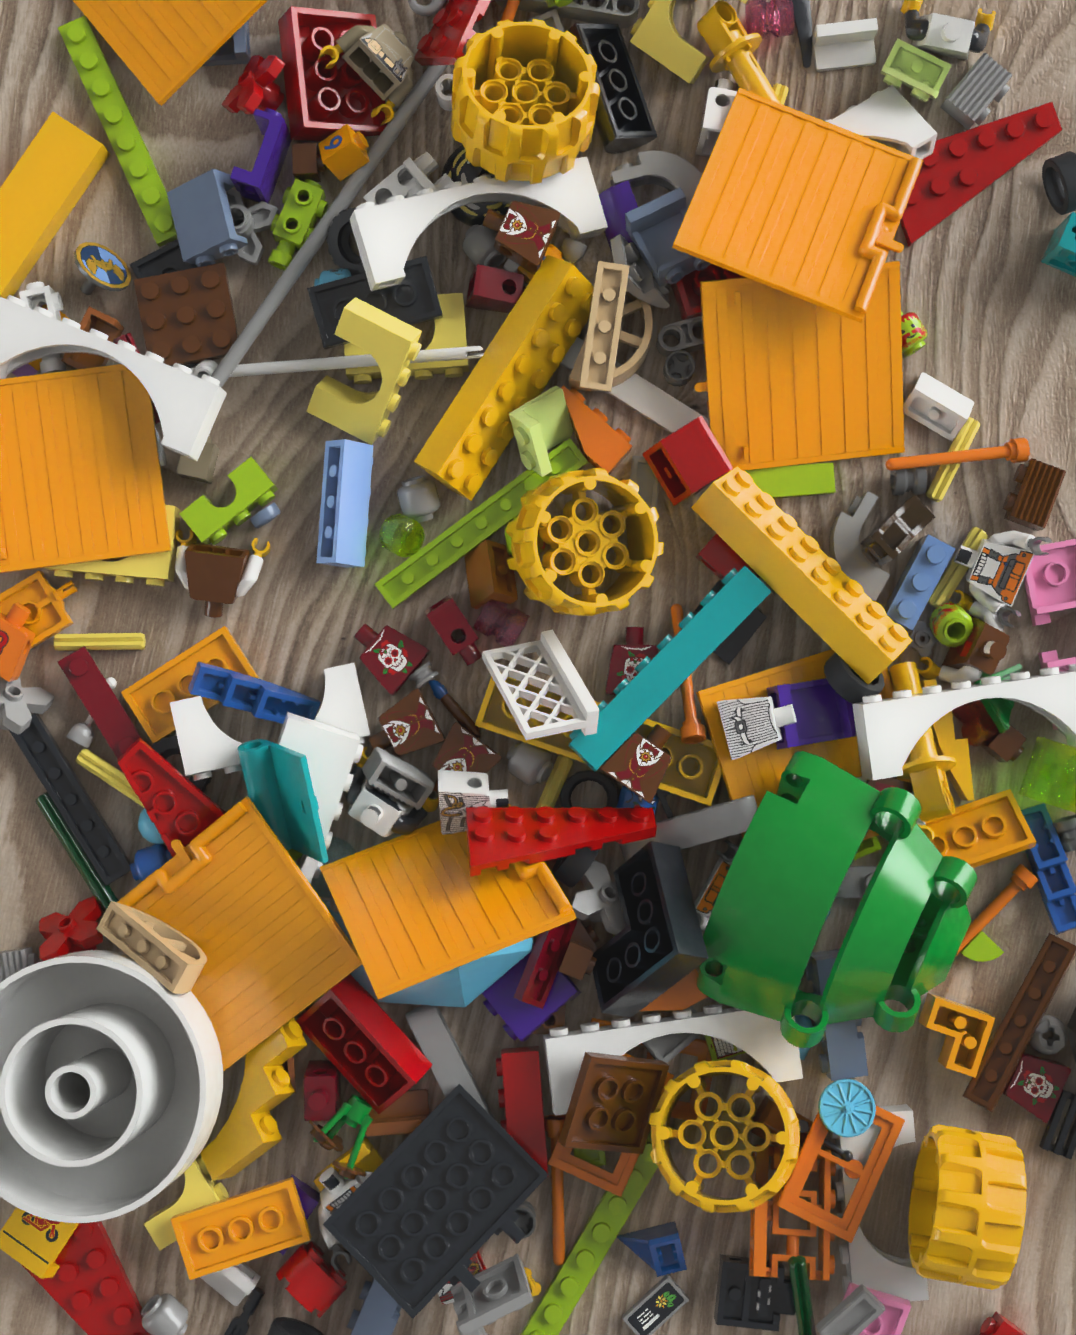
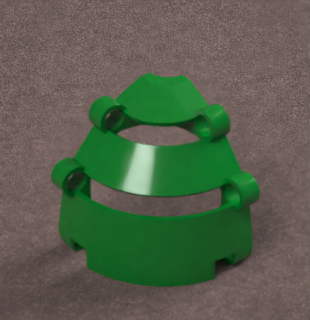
M797 751L781 775L777 795L769 791L764 795L725 877L703 935L709 959L700 965L697 987L702 993L719 1003L780 1021L782 1036L795 1047L811 1048L817 1045L823 1038L827 1024L873 1017L875 1022L884 1030L900 1033L906 1031L914 1024L921 1005L920 996L944 982L971 923L966 902L977 882V874L967 862L952 856H942L916 823L921 814L922 807L919 800L913 794L898 787L884 788L880 792L822 757L805 751ZM870 829L886 839L889 844L852 919L823 994L816 995L799 990V986L816 941L849 867L866 833ZM884 1001H899L905 1005L908 1011H893ZM795 1015L808 1016L814 1020L817 1026L811 1028L802 1027L795 1023L792 1017Z

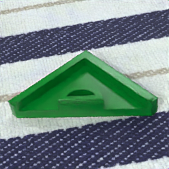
M1019 663L991 676H1000L1001 681L1011 679L1010 674L1020 672L1022 665ZM981 679L975 681L973 685L982 684ZM1003 698L981 699V703L1001 734L1005 733L1010 727L1009 720L1015 701Z

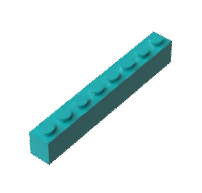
M746 566L739 572L733 568L721 580L725 586L718 593L711 590L700 602L703 608L696 615L690 612L678 624L682 630L674 638L668 634L656 646L660 652L652 660L646 656L635 668L638 674L630 682L625 678L613 690L617 696L609 704L603 700L597 706L599 708V718L596 734L584 736L582 730L578 729L573 730L569 735L572 741L568 746L594 772L772 592Z

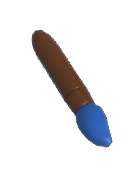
M430 680L429 685L434 696L441 700L442 704L463 728L476 738H480L479 728L475 726L474 721L454 698L448 694L445 686L436 680Z

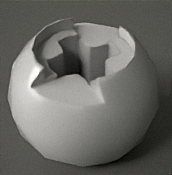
M1051 1015L1043 1016L1030 1041L1032 1048L1038 1053L1045 1055L1056 1054L1062 1050L1068 1040L1067 1029L1064 1023L1057 1017ZM1049 1029L1054 1035L1045 1040L1042 1038V1033L1048 1032Z

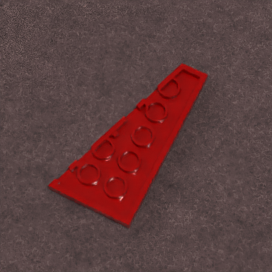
M449 0L445 8L435 15L433 19L434 25L430 32L419 41L417 45L418 51L414 56V60L421 66L454 65L458 58L465 56L462 52L467 41L476 34L472 28L475 23L484 17L491 0Z
M1053 102L936 140L933 153L922 159L921 169L900 220L908 247L1062 131V127Z
M140 737L117 760L118 765L135 794L142 802L149 818L156 826L172 857L176 855V852L171 847L173 840H180L183 846L186 847L195 837L226 813Z
M516 806L508 808L466 807L470 877L481 875V870L495 867L497 871L509 869V864L523 861L527 864H533L575 855L576 849L589 847L593 851L602 849V844L616 841L619 844H626L656 837L657 825L653 808H582L577 806L571 808H551L547 806L540 808H520Z
M102 1221L79 1223L55 1260V1263L60 1267L52 1278L41 1279L24 1267L88 1335H151L142 1326V1306Z

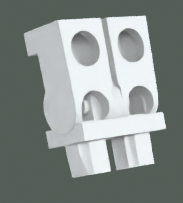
M425 152L414 161L409 157L403 162V165L394 170L363 198L367 202H374V205L386 203V199L403 195L405 199L413 197L416 192L427 188H432L434 192L444 190V187L453 183V181L446 173L434 184L428 179V176L439 165L428 152Z

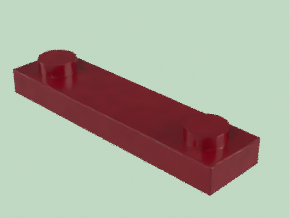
M83 646L59 660L58 664L115 756L119 759L139 737L141 739L142 737L90 653Z

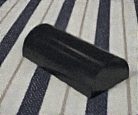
M575 23L568 31L576 36V43L583 49L586 55L591 54L597 64L595 83H598L600 87L595 123L605 152L616 154L630 151L657 138V133L619 24Z

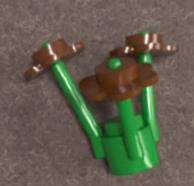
M354 1094L350 1096L347 1102L343 1103L339 1111L324 1126L319 1124L316 1126L309 1120V1123L314 1127L309 1132L314 1137L313 1141L318 1142L326 1150L334 1149L337 1152H342L344 1149L342 1138L336 1135L345 1123L353 1128H356L358 1124L361 1125L348 1163L333 1161L332 1163L334 1167L339 1169V1175L343 1176L344 1179L353 1180L356 1179L357 1175L364 1177L367 1175L364 1170L354 1167L367 1128L373 1121V1118L368 1115L372 1110V1106Z

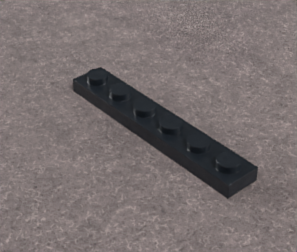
M34 713L31 715L32 720L29 727L21 734L17 735L11 730L9 731L105 886H108L131 871V862L39 714Z

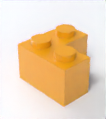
M927 993L918 1022L926 1028L946 1034L938 1062L945 1068L976 1078L995 1018L986 1012Z

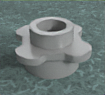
M917 621L913 631L908 635L913 641L907 647L918 651L921 657H927L931 654L933 645L939 641L931 633V630L926 627L924 621ZM921 636L925 637L924 642L920 641Z

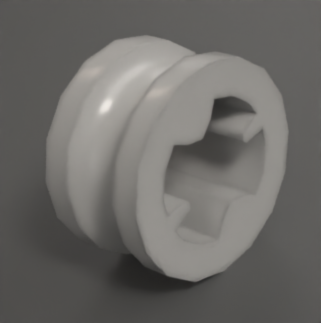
M430 661L408 677L410 681L416 682V689L422 688L439 674L437 670L433 671L431 669L432 664Z

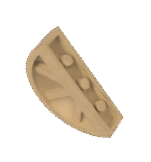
M598 261L579 388L611 392L629 265Z
M626 291V295L633 302L624 305L622 318L640 311L644 324L643 338L620 330L619 341L638 349L626 363L618 368L615 366L612 387L623 383L636 373L645 361L651 345L653 329L651 306ZM585 337L569 376V387L582 391H599L579 388Z
M111 901L96 928L172 993L184 994L190 992L207 962V957L202 949L187 936L163 921L124 904Z

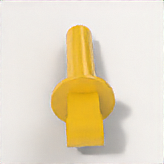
M718 0L697 22L699 33L715 56L710 62L709 68L713 73L730 71L739 88L781 104L752 54L761 44V36L758 33L748 35L739 21L735 9L728 2Z
M903 662L889 668L894 691L911 690L912 694L922 693V685L915 662ZM930 726L909 754L910 762L902 767L903 776H897L901 779H911L914 796L919 800L922 807L919 816L922 822L955 813V805L949 791L945 772L956 766V760L951 756H938Z

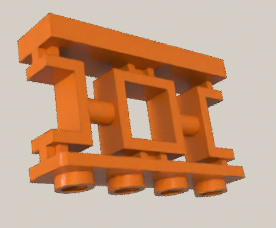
M769 1146L764 1151H754L752 1154L756 1162V1169L752 1178L755 1182L760 1183L762 1187L768 1182L769 1157H771V1170H777L780 1164V1149L776 1146ZM824 1149V1151L831 1154V1150ZM818 1155L810 1172H817V1161L819 1160V1204H817V1191L802 1190L799 1197L807 1198L808 1202L830 1212V1209L835 1208L836 1203L835 1190L831 1189V1176H835L836 1163ZM780 1189L770 1201H766L750 1210L749 1276L778 1278V1261L788 1262L790 1257L799 1256V1236L816 1237L817 1226L808 1221L807 1230L779 1228V1206L776 1204L783 1189ZM767 1221H770V1234L786 1235V1255L769 1254V1267H766ZM818 1227V1270H816V1257H803L806 1260L808 1280L829 1281L830 1275H833L835 1271V1257L830 1255V1241L834 1242L835 1235Z

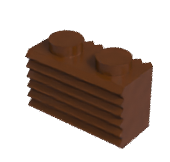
M1033 458L1026 461L1024 465L1020 464L1013 478V481L1017 482L1013 493L1009 492L1003 504V509L1006 510L1004 519L1036 531L1045 529L1066 471Z

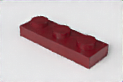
M572 920L538 934L513 998L543 1009L578 922L577 920Z

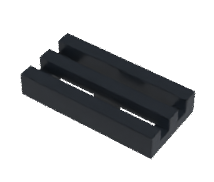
M1064 1089L1062 1090L1039 1145L1042 1149L1062 1155L1070 1160L1076 1148V1118L1065 1148H1062L1076 1113V1094ZM1068 1098L1072 1099L1066 1116L1063 1119L1055 1145H1052L1051 1141Z

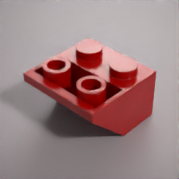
M702 415L642 453L673 506L697 494L734 469Z

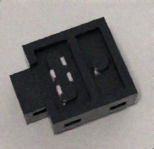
M720 1254L714 1311L716 1325L779 1332L780 1314L795 1315L791 1276H785V1267L782 1261H778V1278L749 1276L748 1257ZM766 1260V1267H769V1260Z

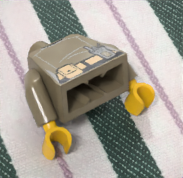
M385 24L376 29L373 26L356 25L337 39L334 47L331 45L325 46L321 50L318 59L324 54L330 55L332 61L327 64L325 69H331L338 61L339 54L343 52L342 58L383 101L385 99L388 100L385 104L374 108L371 113L373 118L382 110L385 113V120L381 125H384L393 119V108L395 106L399 107L413 88V69L411 64L415 57L413 52L406 46L407 38L403 33L393 32Z

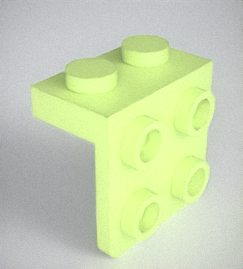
M897 38L880 74L885 76L883 82L888 85H893L897 89L904 85L912 89L911 96L927 102L929 98L933 100L937 98L939 89L952 65Z
M558 386L550 388L509 413L521 461L528 470H534L541 477L552 472L547 451L573 434L564 392Z

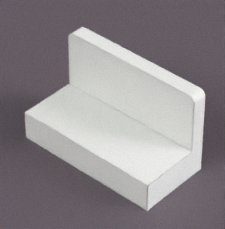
M877 18L816 25L812 35L816 71L821 72L874 65L876 63L874 38L878 31Z
M922 372L913 390L903 403V412L941 436L953 441L968 420L974 402Z
M241 1263L201 1276L200 1278L232 1305L238 1306L244 1297L249 1295L255 1288L261 1276L245 1263Z

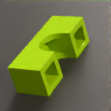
M252 456L227 475L236 488L235 499L230 505L215 507L206 496L202 495L179 513L203 544H218L228 535L226 531L234 524L240 526L251 517L250 511L258 505L261 507L267 505L275 498L274 492L278 488Z

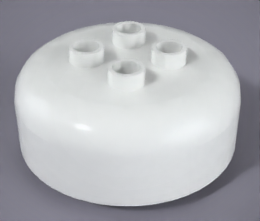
M87 950L58 956L21 969L0 983V1196L15 1207L34 1216L64 1223H90L115 1218L133 1211L150 1201L178 1179L192 1165L208 1141L218 1116L223 1092V1062L218 1037L209 1016L191 991L184 994L172 993L127 954L109 950Z

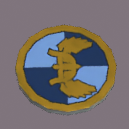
M94 242L79 244L75 250V263L80 272L87 278L80 287V290L85 295H91L96 286L109 291H121L128 287L131 281L130 270L115 252L106 246Z

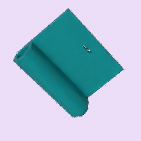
M265 739L251 740L239 745L238 754L248 797L286 850L294 849L323 864L328 862L329 859L318 813L319 806L314 795L306 755Z

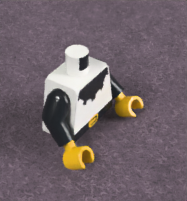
M923 0L903 1L900 11L905 14V31L907 37L913 40V46L928 53L963 60L968 59L969 51L980 53L986 47L989 33L993 28L995 11H992V14L982 13L981 8L978 9L975 22L937 13L920 17L919 10Z
M367 746L364 747L361 758L356 763L357 766H354L350 773L353 774L350 789L348 792L343 791L347 802L350 804L348 814L383 837L393 833L404 835L412 833L427 816V812H433L437 809L439 797L437 799L428 797L421 809L416 810L410 804H405L404 801L401 802L399 798L395 799L389 793L385 794L383 790L380 791L378 787L374 788L373 785H369L362 771V767L368 759L365 755Z

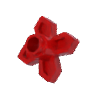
M253 55L238 80V85L230 90L222 106L231 113H238L242 110L245 114L251 115L254 114L257 108L262 111L265 108L276 111L284 99V94L280 91V86L274 80L283 69L285 63L276 55H269L266 59L260 55Z
M94 896L78 902L67 916L55 912L39 920V931L46 939L39 947V957L42 961L73 952L96 950V945L103 942V934L96 929L98 923L95 922L102 915V908Z

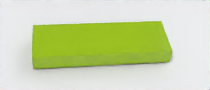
M833 462L745 470L753 478L754 483L763 492L771 495L773 499L836 493Z

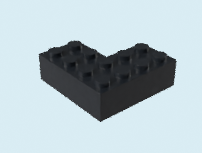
M655 841L648 842L613 872L626 927L592 955L597 958L592 972L601 1013L632 1017L709 959L680 847Z

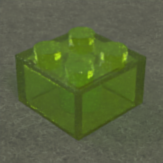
M1037 736L1019 795L1076 813V747Z

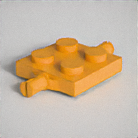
M39 570L0 594V612L7 616L14 603L21 604L31 611L23 626L35 633V638L30 648L32 649L73 624L65 610L63 599L77 592L78 589L72 580L55 589L50 585L44 573Z

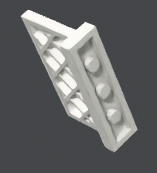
M553 630L541 632V639L538 641L482 651V659L525 740L578 729L582 730L584 736L597 733L599 708ZM536 652L539 658L535 661L523 655ZM505 659L510 661L508 666L495 663L494 660ZM519 664L530 668L528 673H524L514 668ZM539 671L548 674L550 678L546 681L535 677V673ZM507 677H510L522 682L517 687L509 683H506L505 680L507 679ZM530 684L541 688V691L537 694L526 690V686ZM550 691L561 695L562 698L557 701L545 697V695ZM521 697L533 703L530 707H526L516 703V700ZM540 704L553 709V711L549 715L536 710V708ZM559 712H563L573 716L574 719L563 720L557 718ZM532 718L544 722V724L530 728L527 722Z

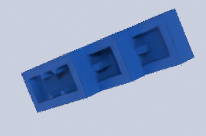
M199 661L188 687V691L192 695L218 700L222 706L248 711L256 718L282 724L287 712L314 720L321 704L319 700L291 689Z
M1042 803L1021 810L1036 840V846L1025 851L1032 872L1039 880L1037 886L1055 934L1058 935L1076 929V886L1066 864L1068 858L1046 805Z

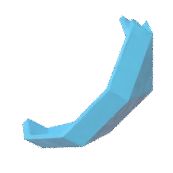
M322 900L352 943L339 912L330 910V900ZM533 937L381 999H377L363 965L354 970L351 975L378 1002L465 1008L530 953L535 943H533Z

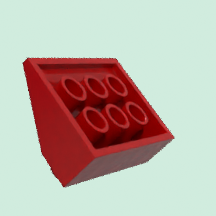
M291 6L278 20L282 61L285 63L283 72L291 140L323 141L346 124L355 133L360 131L364 137L378 136L385 129L387 123L381 125L385 120V113L382 110L375 117H371L372 110L385 104V100L383 101L342 58L344 53L339 54L338 61L331 69H325L327 64L332 61L330 55L324 54L318 59L321 50L325 46L331 45L334 47L336 45L335 41L352 27L367 25L373 26L376 29V15Z

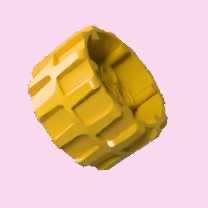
M507 19L497 22L496 27L484 33H476L467 41L466 55L458 58L454 64L451 132L455 141L462 143L466 150L465 158L474 167H482L494 174L495 179L503 182L518 180L530 181V184L542 183L544 178L559 172L565 174L574 168L575 159L579 151L585 152L591 143L600 94V87L598 83H595L597 64L592 55H586L583 49L576 43V36L567 30L562 32L550 27L543 20L532 19V22H512Z
M592 468L551 476L549 480L537 488L527 491L521 497L522 508L516 520L507 524L506 533L511 537L512 557L507 559L509 569L517 570L522 581L527 586L523 591L530 600L543 602L557 614L593 616L605 612L621 611L627 608L630 604L628 599L638 590L648 589L651 586L654 577L650 574L657 556L663 554L664 543L658 542L656 521L659 518L656 507H648L638 494V484L631 479L618 480L609 476L603 468ZM593 490L599 493L614 507L610 511L599 512L596 502L586 497V491ZM560 492L564 495L572 494V500L568 501L563 508V516L551 517L550 513L545 511L550 502ZM578 504L583 505L586 510V516L583 520H580L575 513ZM606 517L610 518L613 523L610 533H607L603 528V521ZM554 522L560 524L562 529L558 539L551 533V526ZM538 528L542 541L550 544L551 548L543 555L542 564L537 549ZM625 529L628 539V549L624 544L618 542L617 537L621 536L624 533ZM582 535L586 536L589 541V547L585 552L581 550L578 544ZM609 548H612L616 553V560L613 564H610L606 559V553ZM558 553L565 559V565L561 570L556 568L554 564V558ZM585 566L589 567L592 571V578L588 583L582 578V570ZM604 570H616L617 573H620L616 582L606 592L596 593L595 587L602 584L605 578ZM569 574L570 581L574 586L582 589V594H575L573 597H570L559 590L553 584V581L556 580L558 575Z
M734 1059L704 1060L695 1063L694 1067L689 1068L677 1078L670 1079L664 1086L665 1091L655 1111L650 1113L649 1124L652 1125V1151L650 1156L652 1162L657 1164L661 1174L669 1184V1190L676 1196H681L686 1201L702 1208V1211L710 1213L745 1212L765 1203L776 1195L795 1169L800 1146L799 1120L783 1088L762 1070ZM718 1075L740 1076L748 1079L746 1082L748 1089L745 1094L736 1093L732 1095L728 1102L724 1103L719 1095L713 1092H706V1081L704 1079ZM689 1088H693L699 1095L694 1104L695 1112L698 1115L697 1119L686 1120L678 1130L669 1127L670 1118L677 1102ZM764 1088L773 1098L781 1113L785 1132L780 1131L777 1134H771L770 1129L765 1124L753 1121L752 1118L756 1113V1104L752 1098L755 1093L761 1092ZM709 1097L714 1098L718 1103V1110L712 1116L705 1115L701 1109L703 1100ZM738 1099H746L750 1104V1112L745 1117H737L733 1112V1104ZM690 1125L698 1126L702 1133L700 1141L696 1144L689 1143L685 1138V1131ZM723 1126H728L734 1133L733 1141L729 1145H722L717 1140V1131ZM756 1127L763 1129L766 1133V1141L759 1147L753 1146L748 1138L749 1132ZM678 1138L684 1147L696 1149L697 1154L693 1160V1167L697 1175L694 1180L688 1182L678 1170L672 1158L668 1140ZM771 1142L785 1145L784 1153L776 1172L762 1187L760 1183L755 1182L752 1178L756 1169V1162L752 1156L753 1152L764 1151L770 1146ZM706 1154L713 1155L717 1160V1168L712 1173L704 1172L700 1166L701 1158ZM739 1155L746 1157L750 1164L748 1172L743 1175L737 1174L732 1168L733 1159ZM723 1168H726L727 1173L732 1178L745 1181L747 1185L745 1192L747 1195L737 1198L713 1196L703 1192L705 1187L703 1181L706 1178L718 1176Z
M945 1125L931 1127L928 1134L924 1136L915 1163L908 1212L910 1261L912 1267L916 1269V1273L922 1278L991 1290L1006 1285L1018 1259L1023 1236L1027 1189L1023 1153L1017 1147L1014 1139L1009 1136Z

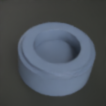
M274 502L249 520L255 528L259 529L280 515L281 511Z

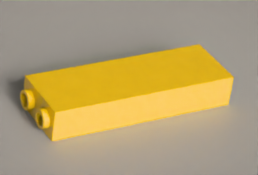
M53 111L0 187V297L7 299L8 295H15L110 155L102 143Z

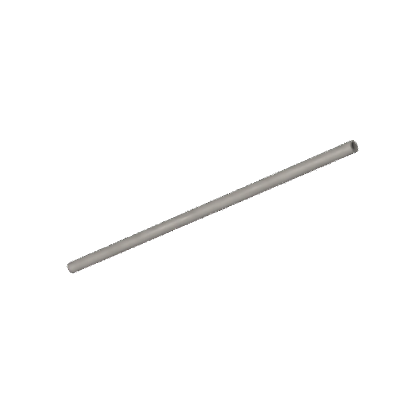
M448 65L428 66L394 114L393 119L387 124L368 151L370 162L355 171L212 373L211 377L220 381L219 386L221 388L328 237L329 232L327 231L329 226L332 225L334 217L338 216L341 211L347 210Z

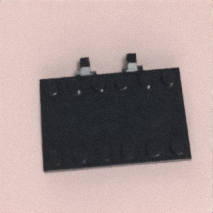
M458 1084L323 1225L409 1316L414 1319L448 1281L453 1286L460 1281L471 1293L480 1285L481 1282L468 1269L472 1264L470 1258L494 1233L498 1236L504 1231L516 1244L525 1237V1233L514 1223L519 1218L514 1211L546 1179L548 1174Z

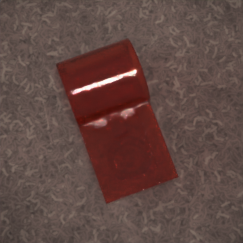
M981 700L969 702L952 710L953 716L963 723L961 728L963 738H968V744L979 747L999 732Z

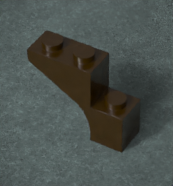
M913 495L861 542V545L864 547L862 550L863 554L873 564L878 563L882 566L890 562L904 550L908 543L935 516L916 495Z

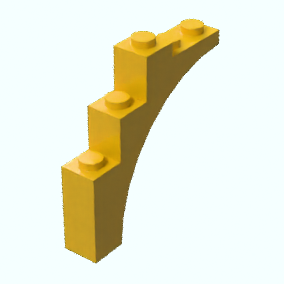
M295 1018L291 1019L246 1054L244 1076L233 1110L216 1138L200 1153L212 1181L235 1176L283 1140L278 1130L277 1122L272 1117L270 1111L295 1093L289 1074L282 1065L287 1059L307 1046L302 1029Z

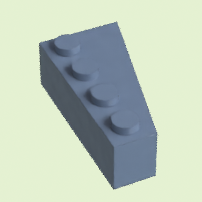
M840 948L813 952L805 969L807 981L812 980L813 992L811 994H823ZM862 1019L827 1024L823 1038L820 1041L823 1054H819L818 1057L821 1072L826 1073L831 1081L868 1076L864 1036L862 1032L857 1030V1026L862 1025Z
M374 1278L372 1282L366 1280L359 1299L364 1300L360 1311L354 1309L347 1324V1328L351 1329L350 1335H392L402 1307Z

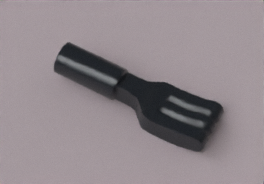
M255 1287L242 1308L243 1313L241 1316L233 1318L224 1335H246L250 1327L248 1319L250 1315L254 1314L265 1294L261 1288Z

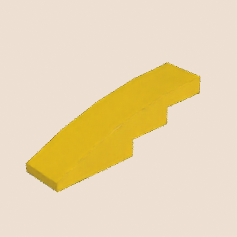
M936 679L923 680L921 685L922 687L937 685ZM950 711L931 725L938 756H951L956 760V766L946 771L945 774L960 799L970 801L974 800L968 738L955 739L953 714Z

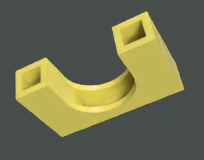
M650 0L647 5L650 10L644 19L640 17L634 24L630 32L633 35L630 42L687 83L694 84L710 60V57L687 42L678 33L673 19L676 0ZM740 0V1L746 4V2H747L748 0Z
M463 293L437 294L443 317L434 320V336L425 350L468 347ZM352 343L344 344L345 356L369 354ZM469 359L410 363L407 368L411 370L410 376H415L417 380L431 379L433 374L444 373L445 377L449 378L461 377L463 372H470ZM379 366L345 368L346 376L349 380H354L355 384L372 383V379L382 378Z
M355 297L343 308L334 335L364 349L376 360L382 376L381 388L375 392H361L326 375L315 386L306 412L370 445L379 436L384 438L391 425V421L388 420L389 414L396 410L401 400V396L398 395L400 386L404 387L410 377L411 370L407 369L409 363L414 361L420 352L422 344L418 343L422 331Z
M165 505L171 551L129 556L112 562L99 560L45 568L55 571L54 576L62 578H73V573L85 574V579L103 581L104 576L115 577V582L134 584V579H145L146 585L164 587L165 581L174 582L178 545L175 533L179 530V513L181 510L176 506Z
M200 1154L184 1172L185 1187L182 1195L152 1214L144 1223L159 1251L177 1241L171 1223L173 1216L229 1198L224 1185L221 1182L217 1183L216 1180L212 1181Z

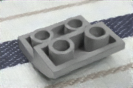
M621 234L612 238L610 243L614 263L630 266L626 291L648 304L665 309L670 307L669 292H671V287L669 283L659 287L633 242L628 243Z

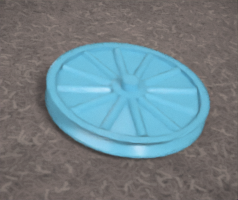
M841 1079L832 1082L823 1090L819 1099L818 1110L821 1121L829 1131L841 1137H855L867 1131L872 1125L875 1118L876 1105L871 1092L862 1083L852 1079Z

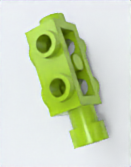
M295 178L292 187L288 186L284 192L282 212L280 215H275L271 224L274 240L279 243L276 249H272L268 259L269 264L280 270H286L293 260L295 250H300L314 230L313 227L317 218L321 219L328 209L329 203L325 201V192L317 182L305 179L303 182ZM301 195L309 197L305 202L299 201ZM294 221L298 224L297 227L292 230L288 229L289 222Z

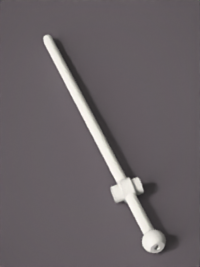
M481 346L420 350L416 359L410 361V363L481 358L484 353L468 354V352L483 350ZM370 354L238 364L230 377L378 366V364ZM203 360L195 368H190L192 370L191 375L199 378L203 374L211 376L218 364L213 360Z

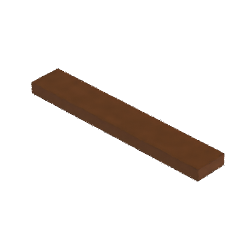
M1051 933L1048 934L986 1050L976 1078L972 1077L962 1095L964 1098L991 1113L994 1111L1076 956L1075 945Z

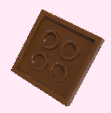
M223 262L134 279L147 351L164 358L163 363L172 367L174 363L188 365L199 363L206 359L224 358L239 334L226 265Z
M585 1052L558 1142L566 1148L643 1154L651 1128L649 1124L650 1113L655 1111L659 1102L669 1065L661 1060Z

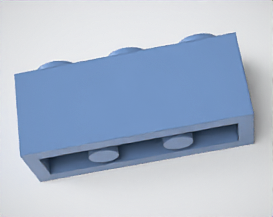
M929 534L920 539L884 607L886 614L896 624L904 627L907 632L913 631L955 551V548Z

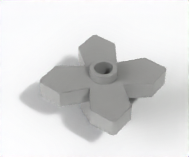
M230 189L226 191L236 234L246 237L248 245L238 249V256L240 260L257 266L264 248L255 233L271 229L272 221L275 215L279 214V210L276 206L263 201L247 209L244 206L240 192Z
M20 676L17 680L10 682L0 677V729L11 730L17 735L21 734L30 725L32 720L30 713L43 714L51 707L54 695L41 687L22 688Z
M594 860L580 879L587 890L576 892L570 904L577 918L581 920L589 919L592 922H603L607 932L617 935L626 925L616 882L611 881L606 866Z

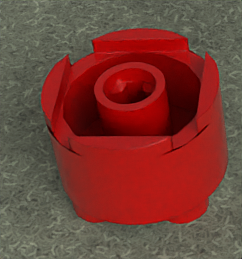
M311 1240L307 1245L303 1243L276 1272V1276L279 1281L285 1277L290 1283L285 1289L309 1312L312 1313L316 1309L317 1317L320 1318L347 1289L346 1283L348 1281L345 1278L347 1275L342 1268L336 1270L332 1264L329 1265L323 1258V1250Z

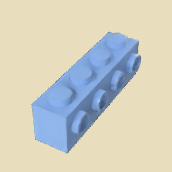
M347 439L325 442L316 561L318 564L344 568L365 567L374 445Z

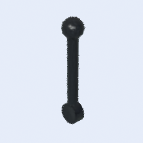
M799 1120L800 1132L808 1134L810 1130L808 1122ZM825 1138L823 1144L840 1155L842 1160L849 1162L853 1159L851 1151H844Z

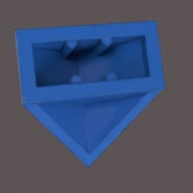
M675 1221L617 1236L621 1242L656 1271L657 1277L687 1270Z

